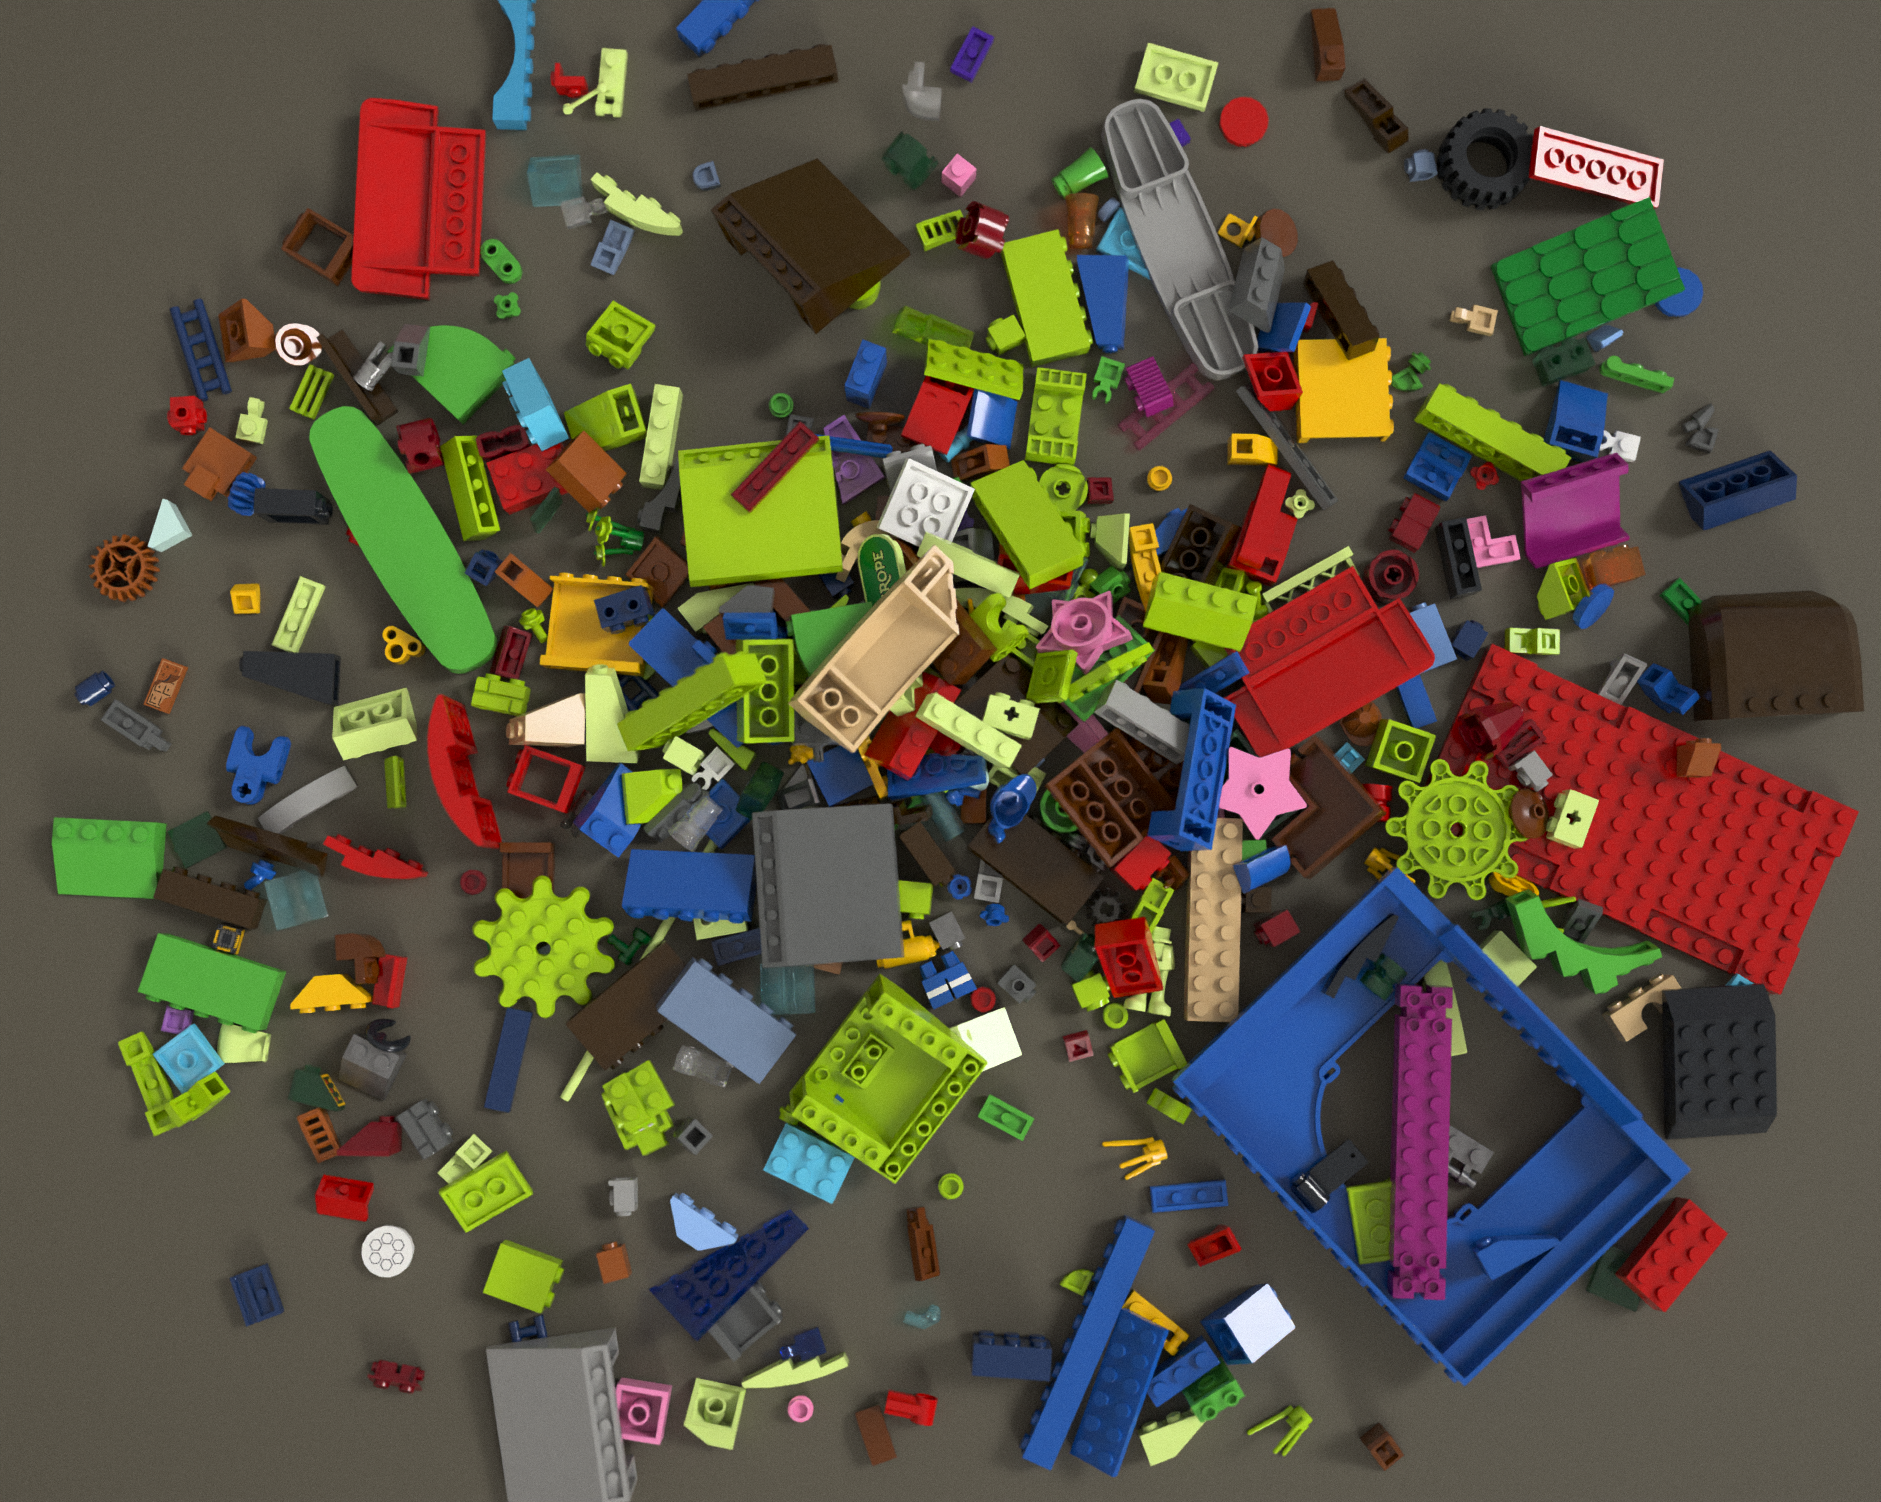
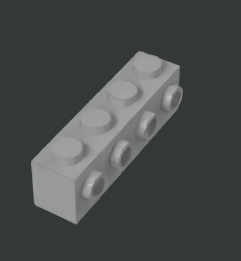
M1115 680L1104 688L1095 708V714L1173 763L1179 764L1184 760L1190 724L1174 717L1168 710L1160 708L1152 703L1149 698L1133 691L1123 682Z

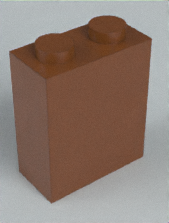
M584 430L567 444L546 469L589 513L597 507L601 510L611 500L608 497L609 494L616 493L622 487L623 483L621 480L627 474Z

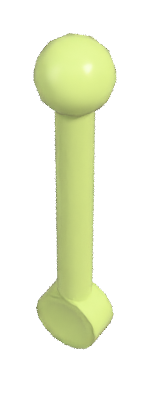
M599 83L596 89L572 104H564L563 112L571 114L573 108L599 92L604 93L606 85Z

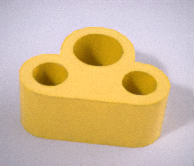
M388 626L383 631V638L388 642L385 648V655L393 663L404 664L411 656L421 657L426 651L422 641L397 627ZM392 631L396 632V637L394 639L389 638V635ZM417 643V650L412 652L411 646ZM396 646H401L403 648L402 656L394 659L391 655L392 649Z

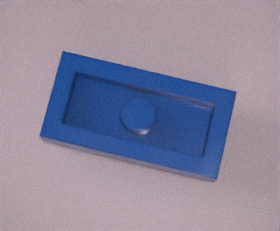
M724 613L723 624L726 639H777L778 629L775 613Z

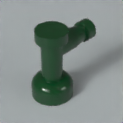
M636 927L632 932L634 939L629 946L617 939L614 934L607 940V943L613 945L620 952L618 959L628 966L633 962L631 959L641 945H647L653 939L639 927Z

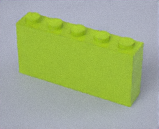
M1058 229L1006 242L1000 252L1020 327L1026 335L1025 345L1031 367L1089 353L1090 345L1093 344L1091 332L1086 330L1084 321L1087 320L1085 309L1083 306L1079 307L1077 299L1080 298L1079 287L1077 283L1073 284L1071 275L1074 274L1071 260L1066 259L1067 243L1064 236L1060 237Z
M1024 460L971 482V488L975 489L971 497L1029 589L1083 566L1084 554L1086 553L1083 543L1080 540H1076L1071 525L1068 522H1064L1059 507L1055 503L1052 504L1047 489L1044 485L1041 486L1039 484L1034 469L1032 467L1029 468Z

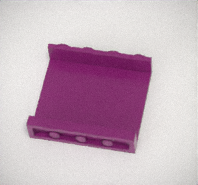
M1617 452L1521 481L1525 557L1535 569L1629 540V535L1620 526L1619 476L1628 473V463Z

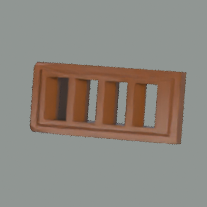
M325 1106L296 1117L318 1163L337 1156V1150L341 1145ZM318 1117L320 1121L311 1125L309 1120ZM323 1126L324 1131L314 1134L313 1129ZM328 1136L329 1140L318 1144V1138ZM332 1144L334 1149L325 1153L321 1152V1148Z

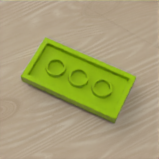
M928 339L924 375L1020 400L1023 393V364L1012 359L1006 360L995 357L990 353L976 352L967 347L950 345L942 340Z

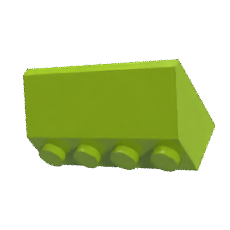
M1159 572L1152 581L1143 627L1240 652L1253 622L1258 597Z

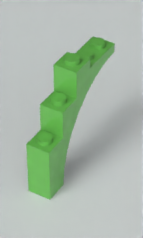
M1529 889L1505 898L1522 952L1532 960L1542 959L1549 953L1553 969L1563 977L1574 976L1580 971L1584 986L1594 994L1606 993L1612 987L1617 986V975L1628 974L1632 969L1650 965L1654 960L1662 957L1660 948L1650 941L1615 948L1595 947L1574 941L1556 928L1546 914L1539 896Z

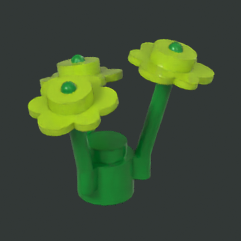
M598 507L590 513H586V522L590 524L588 531H591L594 521L598 522L595 534L598 536L597 541L599 545H595L594 555H596V560H601L602 567H605V555H632L633 550H641L644 538L643 531H637L635 528L613 522L609 516H597ZM609 534L620 536V545L624 546V548L605 549L604 542L608 541Z

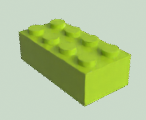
M736 639V653L755 654L767 681L737 700V741L742 743L794 742V709L788 704L794 696L793 639Z

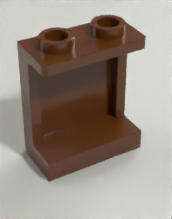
M500 842V852L503 853L502 888L510 889L518 898H527L532 893L534 879L543 875L551 880L554 893L555 843Z

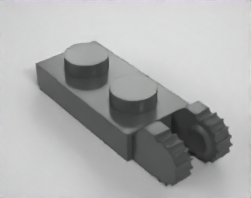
M691 783L689 787L678 793L655 815L643 829L649 836L662 843L683 821L689 818L696 808H702L710 798L709 792L702 789L697 783Z

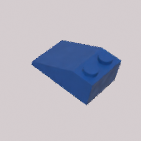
M620 762L573 821L579 830L618 858L634 839L641 824H626L622 774L632 773V771Z

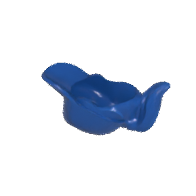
M1028 774L1018 775L1008 783L1000 785L991 799L990 811L993 818L988 825V831L995 837L997 843H1001L1006 837L1004 829L1016 826L1021 822L1035 798L1037 786L1033 778Z

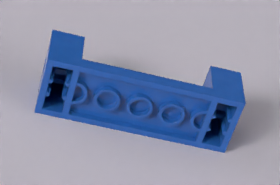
M1206 688L1173 691L1170 705L1171 715L1190 724L1178 798L1174 811L1152 812L1149 824L1148 837L1179 851L1212 850L1236 709L1234 703Z

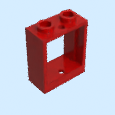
M525 745L524 749H520L516 756L515 763L518 765L515 773H511L507 780L506 787L509 788L507 793L569 814L586 767ZM533 755L570 768L557 803L520 790Z

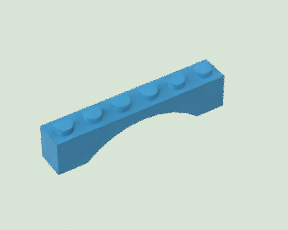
M498 0L502 11L508 17L513 27L515 55L509 76L493 96L492 120L497 129L527 130V121H531V108L528 106V97H532V84L529 82V74L533 73V60L530 58V50H534V36L531 35V27L535 26V12L532 11V3H536V0Z

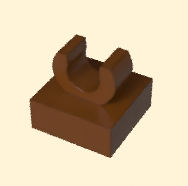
M1174 855L1168 858L1170 860L1168 865L1162 871H1158L1155 877H1163L1166 881L1163 887L1165 889L1171 887L1176 891L1183 886L1190 873Z

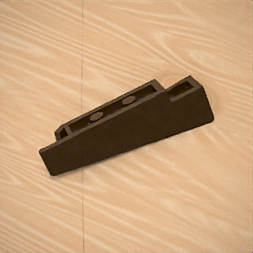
M217 815L207 822L209 827L216 829L229 848L301 868L318 877H324L328 854L307 848L308 842Z

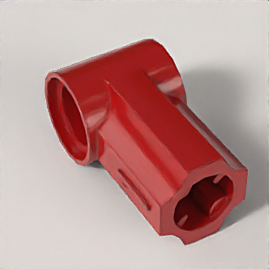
M889 1389L884 1413L909 1418L913 1423L932 1426L938 1398L924 1393L913 1395Z

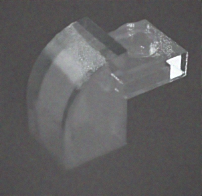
M915 61L914 70H909L908 85L903 84L904 105L913 116L919 119L939 121L942 88L923 86L925 62Z
M682 1045L672 1069L679 1073L695 1076L709 1084L725 1087L733 1065L722 1057L705 1050Z

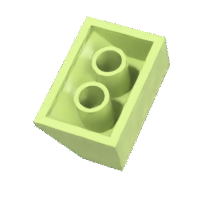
M407 688L334 707L332 738L343 760L358 758L365 754L384 751L391 747L417 741V724Z

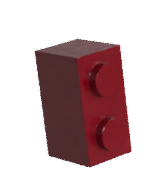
M1278 910L1253 924L1256 929L1253 931L1254 936L1260 945L1264 944L1266 947H1275L1300 932L1288 910Z

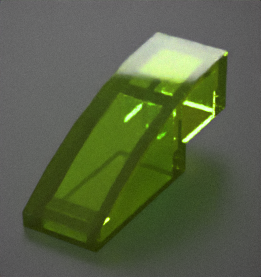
M903 306L899 309L892 329L893 333L927 345L928 339L942 340L950 345L970 348L975 333L931 313L926 315L908 306Z

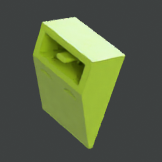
M631 383L608 390L563 412L572 439L584 430L604 451L645 439L647 436L646 424Z

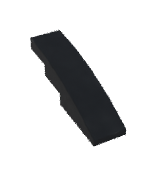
M1390 913L1338 963L1321 992L1335 998L1345 976L1356 980L1366 958L1376 962L1399 916Z

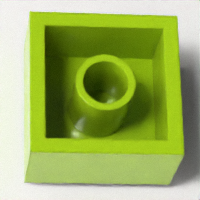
M1381 719L1365 766L1407 781L1420 783L1436 735L1390 719Z

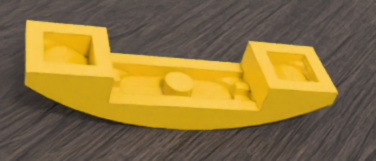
M1153 523L1129 527L1131 561L1145 611L1153 578L1161 572L1156 552L1159 544Z

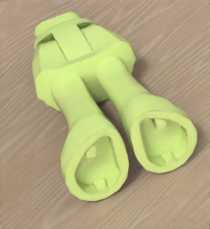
M1155 927L1151 935L1162 979L1163 991L1152 992L1147 1013L1170 1017L1171 1007L1165 1003L1164 994L1168 972L1174 970L1175 967L1172 941L1169 940L1171 929ZM1147 993L1132 995L1126 998L1123 1008L1145 1012Z

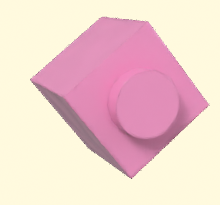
M956 154L942 171L941 183L961 197L976 179V168L959 154Z

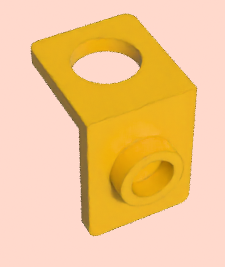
M1228 214L1218 231V235L1242 248L1246 240H1252L1255 234L1254 224L1258 217L1254 216L1249 224L1232 214ZM1231 223L1238 224L1241 229L1240 234L1237 236L1229 235L1227 226Z

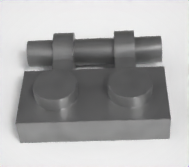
M1449 1125L1448 1175L1453 1177L1457 1184L1473 1189L1477 1180L1469 1176L1471 1170L1473 1169L1482 1174L1494 1152ZM1452 1157L1463 1163L1460 1170L1450 1164Z

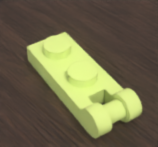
M602 48L599 83L606 85V91L597 94L596 116H604L605 114H613V117L620 118L622 116L628 55L626 50ZM606 100H614L613 104H606Z

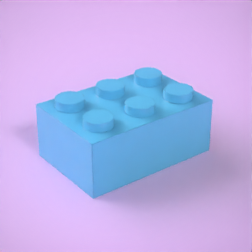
M530 358L503 370L506 381L502 382L507 394L509 396L513 395L509 400L514 410L519 412L516 416L521 426L529 428L526 430V433L531 443L537 442L541 451H544L569 439L549 392Z
M786 1122L763 1170L833 1204L855 1157L833 1142L798 1125L795 1126Z

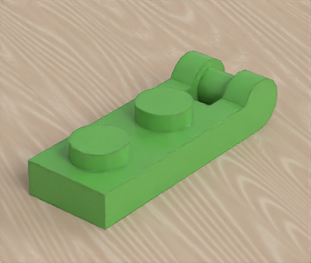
M1614 355L1610 356L1599 367V371L1603 376L1660 393H1665L1672 388L1674 378L1667 376L1666 372L1659 370L1649 371L1636 363H1622L1621 359Z

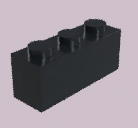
M1464 517L1441 522L1434 528L1450 599L1475 595L1482 591L1467 519Z

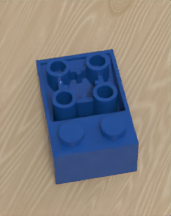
M1560 380L1546 428L1544 442L1550 446L1562 448L1565 450L1566 455L1575 461L1584 463L1596 459L1604 435L1608 393Z

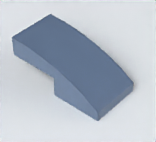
M610 220L602 243L599 242L591 266L614 275L629 247L635 230Z

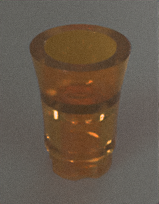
M1088 193L1069 194L1065 196L1068 238L1070 241L1069 248L1090 249L1095 237V220L1099 196Z

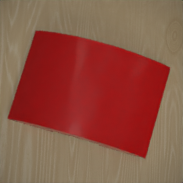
M443 694L437 695L432 708L428 729L429 765L436 791L451 819L471 841L480 847L500 850L502 838L492 802L479 796L468 756L478 753L465 705Z

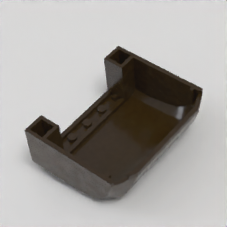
M1814 591L1711 596L1695 607L1688 609L1692 689L1697 691L1700 696L1693 704L1694 721L1864 711L1862 666L1857 625L1852 613L1843 604Z

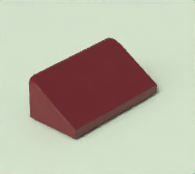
M504 626L490 673L508 679L519 680L532 633L511 626Z

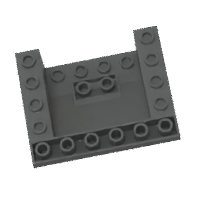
M893 804L752 813L763 968L904 957Z

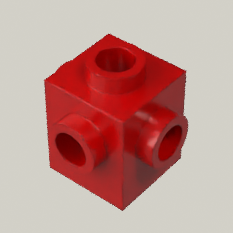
M196 396L170 397V410L167 412V419L169 425L180 432L181 435L191 436L195 435L196 431H204V423L207 422V412L203 408V401Z

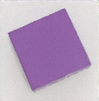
M166 1006L161 1031L180 1034L191 1025L194 1010H179Z

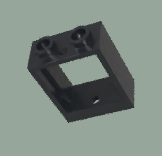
M255 488L253 513L269 523L329 525V518H332L333 505L329 499L316 490Z

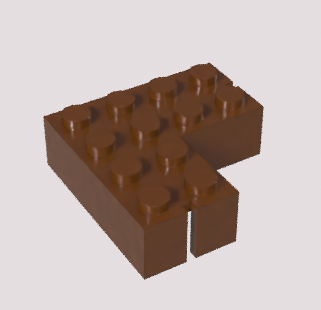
M1316 735L1298 749L1301 754L1306 756L1304 759L1296 754L1290 756L1289 781L1309 807L1271 839L1277 846H1287L1291 858L1290 862L1307 879H1312L1387 814L1322 738Z

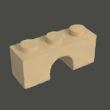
M1657 974L1649 979V985L1644 988L1637 987L1628 993L1629 997L1624 1001L1617 1000L1607 1006L1608 1011L1603 1013L1602 1016L1618 1040L1627 1042L1647 1029L1641 1014L1644 1006L1648 1003L1654 1004L1659 1013L1662 1014V990L1681 989L1673 975Z

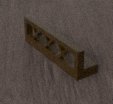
M343 329L329 338H326L323 334L316 337L369 417L377 425H380L399 412L379 382L375 385L373 391H370L354 380V375L358 373V370L365 361Z

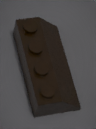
M1189 504L1160 565L1161 572L1215 586L1242 527Z

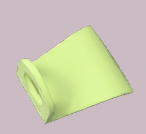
M222 1024L218 1037L217 1054L224 1063L267 1061L271 1034L260 1031L250 1033L242 1030L241 1026Z

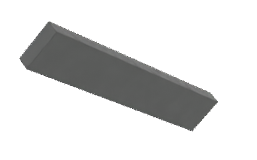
M1252 383L1241 386L1236 392L1321 508L1326 510L1337 503V497L1273 411H1269L1257 399Z

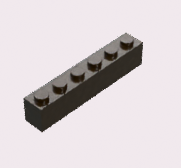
M817 44L811 49L806 50L793 49L781 55L768 54L764 58L757 60L751 58L744 59L740 63L732 65L724 63L708 70L699 68L687 74L695 111L838 82V72L831 44Z

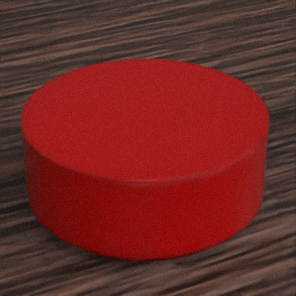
M978 987L972 992L970 1001L975 1010L987 1012L994 1007L996 997L990 988Z

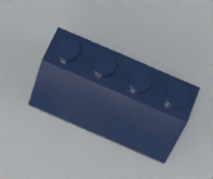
M1770 450L1679 481V487L1690 517L1704 531L1795 500L1797 475Z

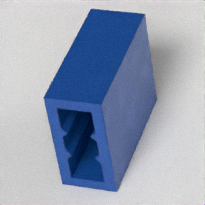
M862 339L845 383L847 401L870 409L887 366L885 347Z

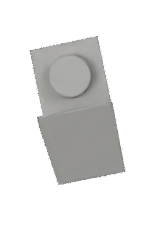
M1625 653L1611 661V671L1598 690V695L1622 705L1647 667V663Z

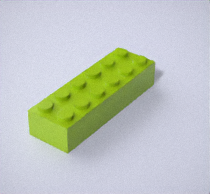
M1439 383L1430 392L1413 420L1480 459L1493 463L1496 468L1519 481L1564 469L1571 459L1562 448L1548 445L1541 436L1525 432L1518 423L1502 419L1495 410L1479 406V403L1474 398L1464 397L1456 393L1457 390L1448 384L1442 385Z
M743 652L733 655H727V653L719 654L712 659L713 662L711 664L696 668L694 670L695 674L679 679L675 687L664 689L659 692L660 696L656 699L643 702L642 708L626 713L624 715L625 719L618 722L617 726L627 750L660 748L669 739L673 740L675 736L679 737L767 682L756 655L744 654Z

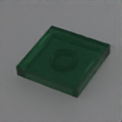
M1611 1246L1598 1258L1586 1291L1636 1312L1641 1298L1615 1275L1631 1254Z

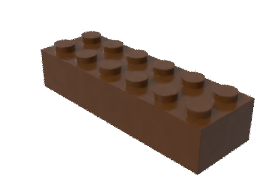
M892 539L899 544L902 550L907 572L920 559V557L916 556L918 551L913 544L907 541ZM957 599L955 615L959 635L932 661L949 685L966 684L997 651L996 647Z

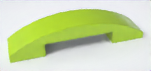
M139 1032L119 1041L118 1045L127 1066H131L148 1111L145 1112L153 1135L157 1136L177 1127L163 1108L169 1101L174 1099L170 1084L162 1066L153 1056L155 1051L144 1032Z

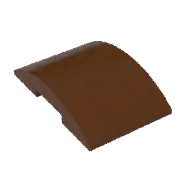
M1116 727L1058 773L1045 787L1109 868L1148 834L1152 812L1174 811L1176 809L1184 760L1179 764H1175Z

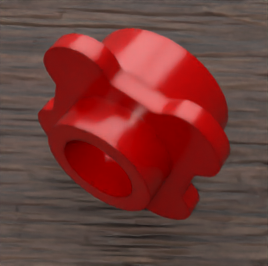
M1485 462L1481 467H1473L1470 471L1471 476L1476 480V488L1479 490H1484L1486 486L1490 484L1496 485L1499 482V476L1491 462Z

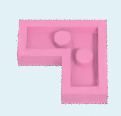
M1486 515L1467 519L1477 568L1521 559L1515 535L1491 539Z

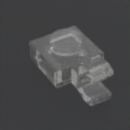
M582 196L560 203L568 229L591 223L590 215L607 213L602 198L586 202V199Z

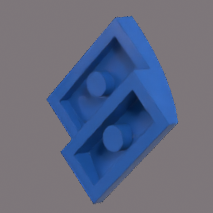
M974 388L967 436L980 443L1006 445L1007 450H1010L1017 401L1009 397Z
M1428 432L1403 479L1446 502L1450 498L1459 478L1463 475L1472 455Z

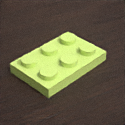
M1148 43L1134 92L1204 112L1218 62Z

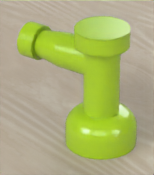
M1249 579L1246 590L1249 595L1258 597L1253 620L1268 615L1269 612L1268 607L1261 601V583L1258 581L1252 582Z

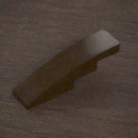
M878 795L834 804L830 807L880 804ZM904 799L885 803L893 804L894 825L928 821L933 814L931 804L907 809Z

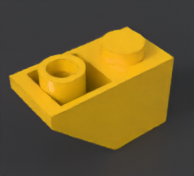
M1233 433L1229 437L1227 443V465L1267 466L1269 464L1277 466V446L1271 438L1258 434Z

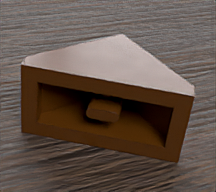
M1377 1423L1359 1438L1384 1471L1404 1456L1391 1435L1380 1423Z

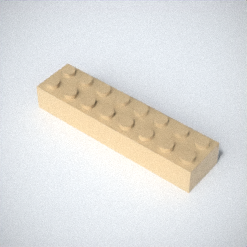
M1217 818L1212 850L1188 851L1187 871L1190 873V876L1187 879L1184 1019L1187 1021L1231 1022L1239 1012L1241 887L1233 868L1234 864L1242 861L1243 820L1239 818Z

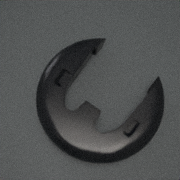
M391 1019L374 1020L365 1029L367 1041L373 1047L385 1052H399L406 1049L410 1044L411 1036L408 1035L395 1041H386L387 1035L384 1032L378 1033V1031L394 1026L396 1021Z

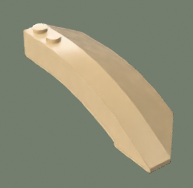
M933 545L849 631L791 698L788 704L809 723L851 753H854L918 676L959 635L955 615L957 603L956 590L953 588V562L936 545Z

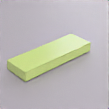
M300 576L272 646L287 652H299L326 586Z

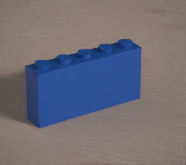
M631 849L622 907L627 915L638 919L644 916H654L660 920L676 917L684 921H692L695 918L704 919L707 922L728 920L736 924L752 921L757 887L755 855Z

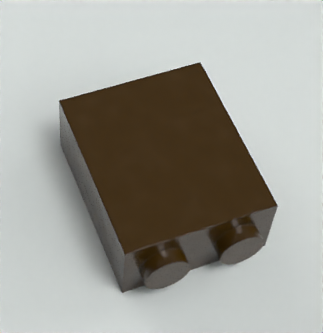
M920 821L899 836L934 887L939 884L942 888L954 879L952 876L955 872L954 868Z

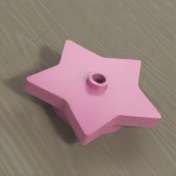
M1107 591L1094 598H1078L1071 601L1052 600L1053 618L1051 628L1037 644L1036 649L1038 653L1071 649L1078 652L1075 665L1087 675L1103 651L1131 641L1132 636L1128 629L1113 618V597L1111 591Z
M1233 747L1228 749V780L1222 786L1219 808L1238 813L1256 840L1260 839L1276 815L1307 807L1305 801L1289 781L1290 749L1261 758ZM1257 784H1261L1264 787L1262 794L1255 793L1254 787Z

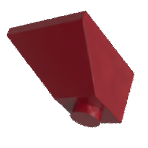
M381 1115L379 1120L370 1122L337 1150V1156H391L402 1151V1127L398 1120H395L394 1115Z

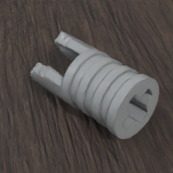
M381 341L353 377L358 384L370 391H373L379 379L383 377V374L386 373L392 363L393 352L388 353L381 363L378 362L386 348V345Z

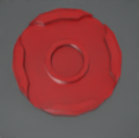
M1239 97L1225 105L1220 115L1219 127L1224 138L1229 143L1239 147H1248L1263 138L1268 128L1269 118L1266 109L1260 102L1249 97Z

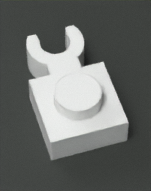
M1604 430V444H1601L1599 451L1610 449L1609 455L1617 452L1625 461L1633 462L1636 459L1641 437L1620 431L1614 432L1612 437L1609 432Z
M717 746L700 764L705 770L696 773L692 777V781L695 782L699 777L704 778L706 783L702 789L707 790L712 784L713 777L719 782L736 762L720 746Z

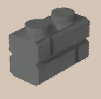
M427 1099L419 1101L396 1117L423 1160L428 1159L454 1141L451 1137L453 1135L451 1127L446 1122H441L437 1116L440 1113L438 1107L433 1101L428 1102Z

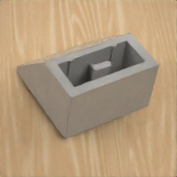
M925 444L916 445L910 448L911 451L901 454V451H894L887 454V458H883V470L890 495L906 458L937 471L931 445L925 447Z

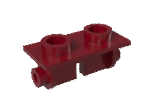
M379 1360V1362L374 1361L372 1365V1372H375V1375L368 1374L369 1380L374 1382V1387L388 1389L390 1385L399 1387L398 1391L414 1394V1390L422 1391L418 1381H423L425 1371L421 1370V1367L402 1364L400 1374L396 1373L398 1363Z

